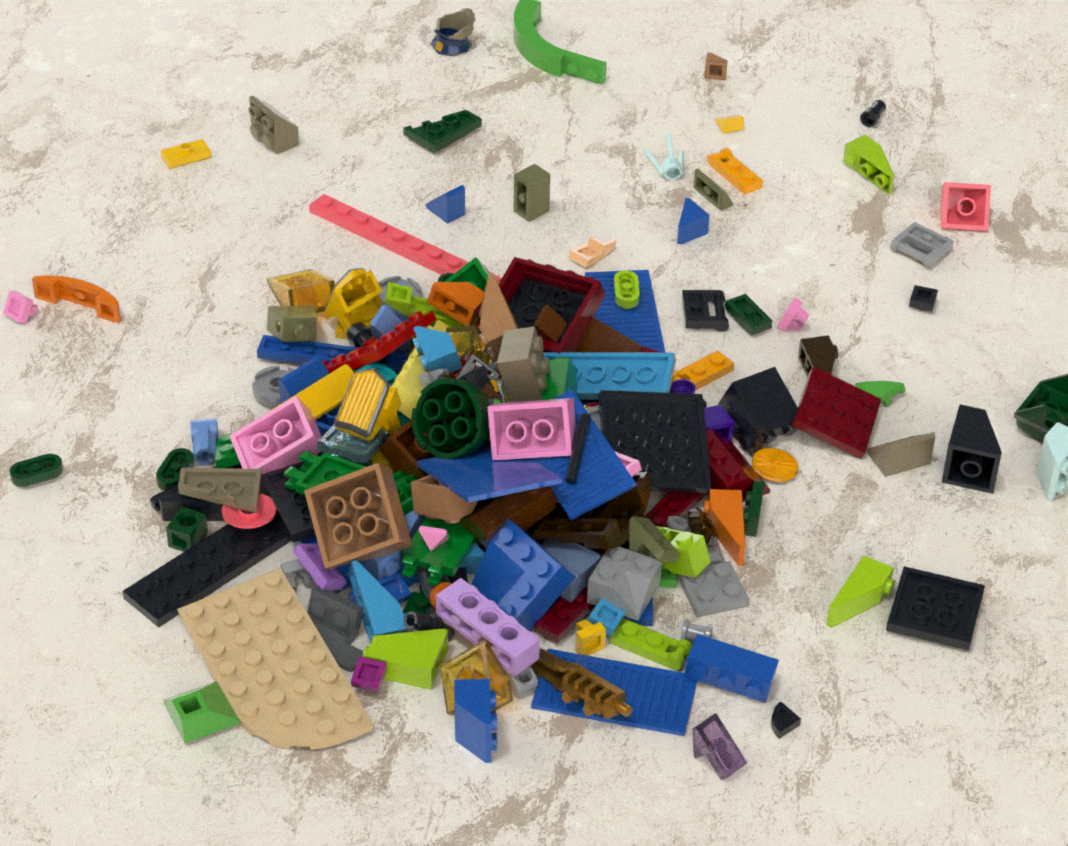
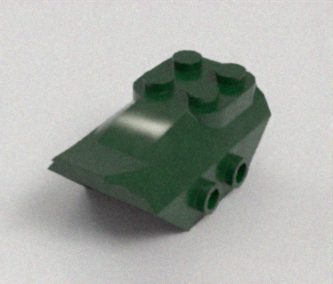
M1068 374L1041 380L1014 413V418L1017 419L1016 424L1022 431L1044 441L1045 435L1057 422L1068 427Z

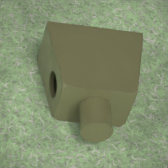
M314 305L268 306L267 331L283 342L315 341L317 314Z

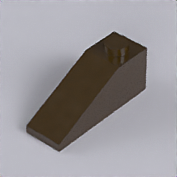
M829 335L800 339L798 359L807 378L813 366L833 375L835 359H838V348L836 345H833Z

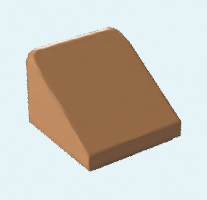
M708 52L705 78L726 80L728 60Z

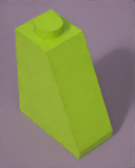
M435 629L376 635L373 637L370 646L364 648L362 657L387 663L388 669L385 680L432 690L438 675V668L442 665L448 651V630Z

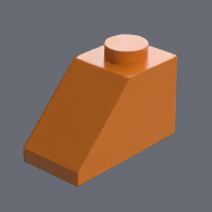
M434 282L427 303L469 327L479 317L484 291L469 282Z

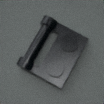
M682 290L685 328H715L719 332L726 331L729 328V321L725 317V293L721 290ZM708 302L714 304L716 316L709 315Z

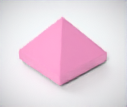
M427 526L419 527L420 535L430 551L446 542L449 538L446 529Z

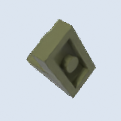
M631 517L629 520V550L648 557L651 556L658 561L675 563L681 554L651 520L642 517Z

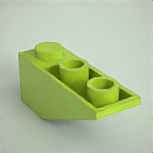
M867 135L846 143L843 162L887 194H892L894 173L881 145Z
M656 526L681 554L675 563L662 561L663 567L675 574L696 578L711 563L703 535Z

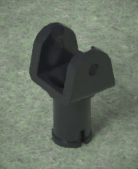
M431 606L424 615L410 611L407 614L412 617H404V625L407 629L417 631L446 629L448 630V642L454 637L455 632L453 628L441 620L442 618L436 614V609Z

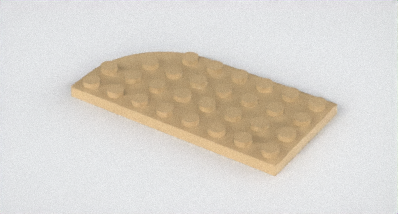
M281 568L177 609L184 627L214 682L217 681L239 718V725L250 735H257L268 740L269 745L279 748L291 749V746H310V750H316L344 743L373 730L371 719Z

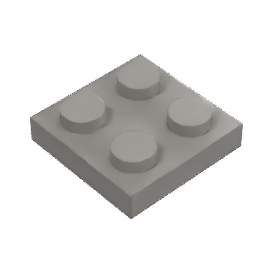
M730 561L708 565L696 578L678 574L681 587L697 618L749 607V597Z

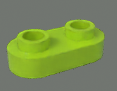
M627 270L620 271L614 276L615 302L624 309L637 306L640 296L638 276L636 273Z

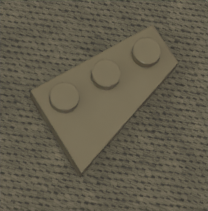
M181 468L178 483L179 494L257 513L262 483V469Z

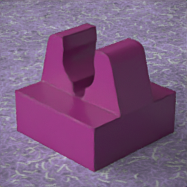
M359 656L350 681L351 686L379 693L388 669L387 663Z

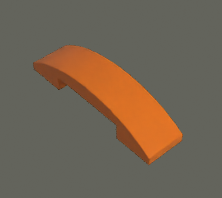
M34 276L32 278L34 296L37 299L53 304L63 299L96 309L98 318L118 324L121 322L118 300L97 285L64 276Z

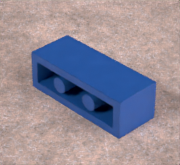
M697 634L687 658L684 677L766 703L779 660Z

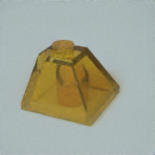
M485 640L440 665L446 712L450 716L454 715V680L490 679V691H496V709L491 710H498L513 701L509 675Z

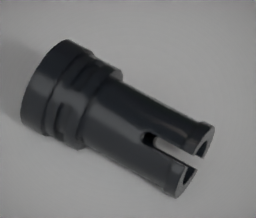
M875 100L871 107L861 114L860 120L864 126L873 127L876 125L880 115L886 109L884 101Z

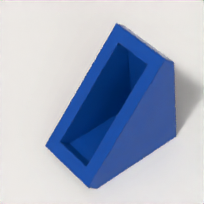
M464 185L452 189L426 203V208L447 224L464 216Z
M685 198L678 225L677 244H684L708 234L710 215L690 198Z

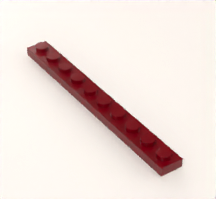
M668 492L643 518L650 519L655 526L668 528L667 519L669 516L684 518L688 514V510L695 507L708 493ZM625 542L619 547L629 550V543ZM588 586L571 603L562 597L535 623V631L558 644L576 626V623L580 622L595 607V605L587 603Z

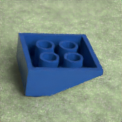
M508 519L490 540L471 585H474L482 595L494 601L501 610L509 616H513L520 625L530 631L576 576L524 529Z

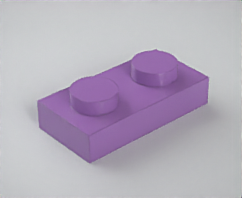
M298 544L293 553L299 559L301 566L313 577L317 586L319 585L322 590H342L347 581L336 567L325 569L318 544Z

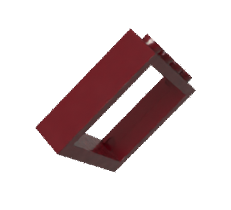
M514 257L499 282V287L508 305L523 279L586 296L560 343L542 338L543 352L574 353L606 296L601 282L593 279L592 276L585 277L571 270L564 271L549 264L542 265L535 263L531 259L525 260ZM479 317L474 325V329L479 339L482 340L480 337L482 333L479 329L481 318Z

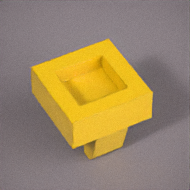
M585 619L576 623V627L579 629L575 633V652L577 654L590 655L605 649L606 628L601 622L593 625Z

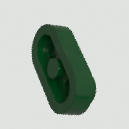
M178 448L172 450L167 455L156 472V481L160 489L167 490L177 485L181 468L194 467V456L190 450Z
M44 454L17 462L10 468L11 482L16 486L27 487L54 479L63 472L62 459L56 454Z

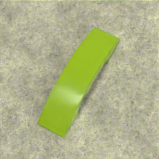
M388 282L385 303L398 312L410 316L418 311H421L422 314L433 311L436 320L431 324H435L439 319L449 327H467L427 303V298L412 295V287ZM478 318L470 326H474Z

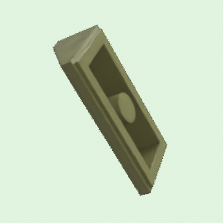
M695 169L693 188L721 211L732 207L733 202L727 193L701 170Z

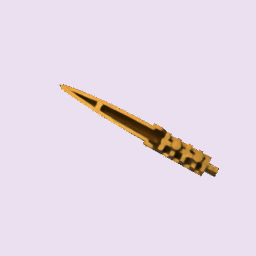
M540 648L539 659L530 665L534 673L552 683V687L563 691L562 699L565 703H570L573 700L578 703L584 700L583 711L587 716H591L594 713L597 715L603 714V717L608 720L618 716L619 713L625 717L630 716L633 708L626 704L625 691L578 663L566 662Z

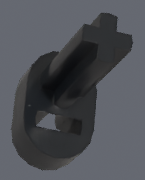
M362 322L353 324L347 331V339L352 347H363L362 343L372 338L371 330ZM389 354L375 362L377 364H379L380 362L382 364L386 363V358L389 356Z

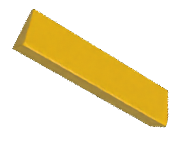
M345 364L293 397L297 396L311 410L314 420L342 403L345 390L351 378L350 375L354 372Z

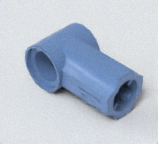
M217 418L191 420L194 461L200 463L201 466L210 465L215 460L216 439H218Z

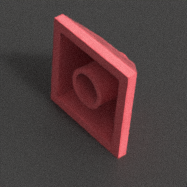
M944 182L941 186L940 197L941 229L988 231L991 185Z

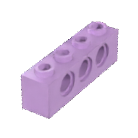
M460 578L436 594V614L514 677L539 659L540 640L537 635L525 629L513 616L506 614L494 601L487 599L474 585H470Z

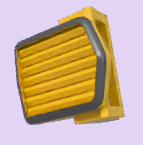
M364 268L349 269L334 285L324 308L326 319L337 316L346 335L348 329L357 322H362L369 328L371 321L381 306L384 305L378 295L383 291L372 270L366 272Z
M375 368L352 373L334 421L336 429L367 441L372 440L378 431L384 434H394L401 428L397 411L402 403L397 389L390 386L389 382Z

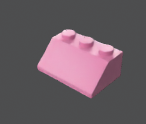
M574 398L495 403L488 406L492 461L571 455L576 431Z

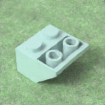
M1059 422L1044 437L1037 469V477L1047 500L1051 502L1058 494H1063L1068 486V427Z

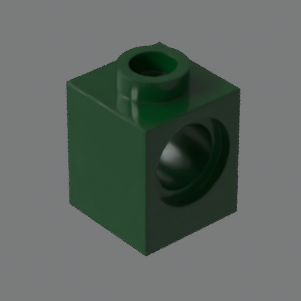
M181 507L166 527L168 547L185 552L202 541L208 534L206 514Z

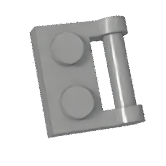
M914 222L892 240L890 249L895 252L900 251L922 262L925 267L932 269L936 262L953 248L954 241ZM913 247H916V248H918V249H920V250H922V251H924V252H926V253H923V252H921V251H919V250H917V249H915V248H913Z

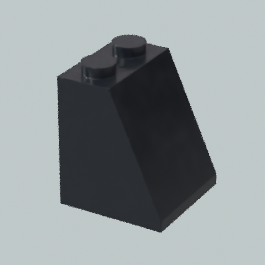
M776 367L732 382L718 403L727 412V409L730 408L728 400L737 397L765 427V431H762L764 435L763 444L774 441L777 436L782 434L789 436L798 430L792 426L798 407Z
M959 405L948 444L942 483L991 494L994 493L1002 451L985 409Z

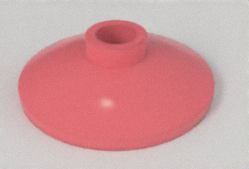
M261 493L257 513L226 505L222 507L223 519L228 524L243 529L261 527L269 523L276 515V507L272 499Z

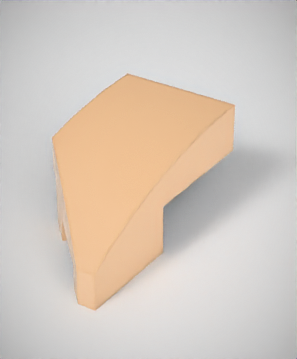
M590 236L588 245L584 244L570 250L569 259L588 268L608 255L615 248L617 241L609 239V241L602 242L596 239V237Z

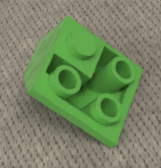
M217 681L163 700L184 743L240 724L239 718Z

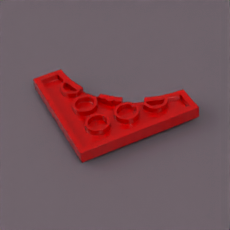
M421 311L415 312L408 316L409 321L406 320L394 326L395 330L383 334L378 340L376 337H373L363 342V347L354 349L346 356L343 353L331 359L330 363L327 360L322 362L330 374L345 364L353 370L378 361L416 335L414 327L420 326L425 328L435 321L436 317L433 311L424 314Z

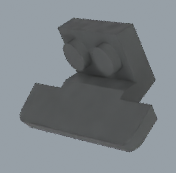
M318 585L311 590L307 613L339 667L352 672L355 670L359 656L362 657L363 655L362 650L350 645L358 637L363 607L329 590H322Z

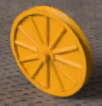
M776 448L760 449L755 452L752 459V467L757 474L765 479L776 482H785L793 479L797 475L799 468L797 460L791 454Z

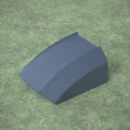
M546 539L540 545L576 576L560 595L571 603L588 586V579L603 555L577 543H559L558 539Z

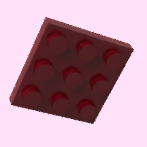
M813 366L809 372L792 426L862 459L866 453L881 399Z

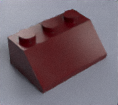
M711 429L707 430L711 481H713L712 489L742 490V502H745L747 490L752 491L754 480L763 481L762 478L755 472L732 441ZM764 482L763 495L770 493V488Z

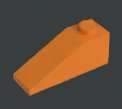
M710 489L709 500H704L703 512L707 514L716 528L715 531L718 534L720 543L738 566H743L745 535L742 490Z

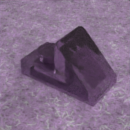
M713 713L692 729L694 758L706 755L721 780L728 778L747 764L746 759L717 713Z

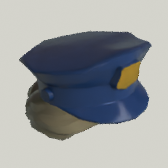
M463 8L455 13L444 14L437 19L436 29H434L436 35L431 45L438 54L453 56L468 52L472 45L468 37L474 30L473 25L476 20L473 10Z

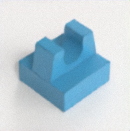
M601 598L590 614L588 621L593 625L601 622L606 628V635L611 637L626 612Z

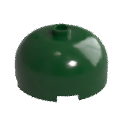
M439 379L423 388L416 408L412 409L411 419L413 432L419 445L440 459L464 457L478 451L490 434L488 406H490V403L485 394L474 384L461 379ZM434 421H442V422H443V423H437L435 426H433V427L431 428V425L433 424ZM423 433L429 434V439Z

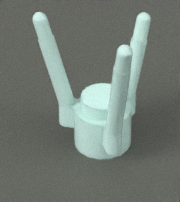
M667 133L669 157L664 159L662 167L648 149H645L644 152L657 168L661 177L665 175V178L668 180H675L684 174V151L680 150L679 158H675L671 135Z

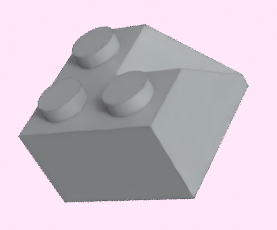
M622 547L608 548L588 579L587 603L597 606L602 598L626 612L624 616L638 621L660 585L662 561Z

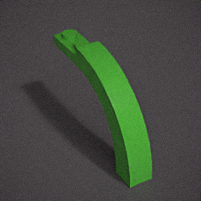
M520 0L514 11L513 38L518 51L528 62L540 70L557 77H561L565 73L599 84H603L606 81L607 62L556 47L538 34L535 27L541 20V2L536 0Z

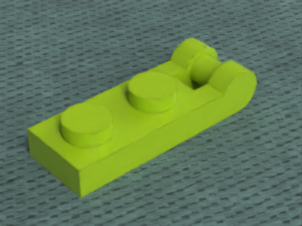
M625 618L622 619L610 637V644L672 670H679L685 662L684 658L688 657L692 648V644L685 639L678 641Z

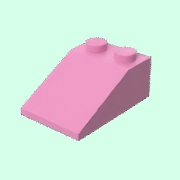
M297 396L229 435L242 468L262 469V474L302 462L298 457L304 451L318 455L327 449L311 410Z

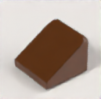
M549 305L543 307L534 323L539 337L541 336L543 339L553 342L559 340L567 325L565 320Z

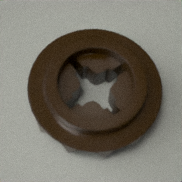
M698 507L688 510L687 520L692 533L703 535L707 547L711 548L716 545L718 534L707 514Z

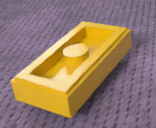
M203 139L160 150L161 157L168 168L178 167L211 157V150Z

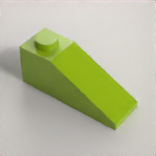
M863 556L830 604L826 626L832 628L880 604L886 594L890 595L894 588L895 580L892 579L894 567Z

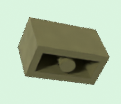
M533 164L514 174V212L528 222L549 212L550 173Z

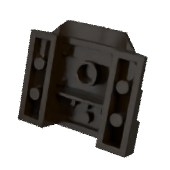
M638 472L632 477L636 482V487L573 520L569 519L560 503L556 502V509L551 511L546 519H543L533 533V538L558 539L559 543H584L585 548L619 547L629 539V520L631 517L643 518L652 487L648 472Z

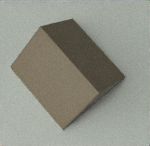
M932 432L910 436L867 448V454L885 477L931 464L935 434Z

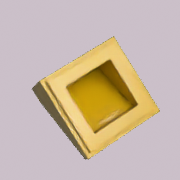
M740 115L715 118V122L722 133L743 130L744 117Z

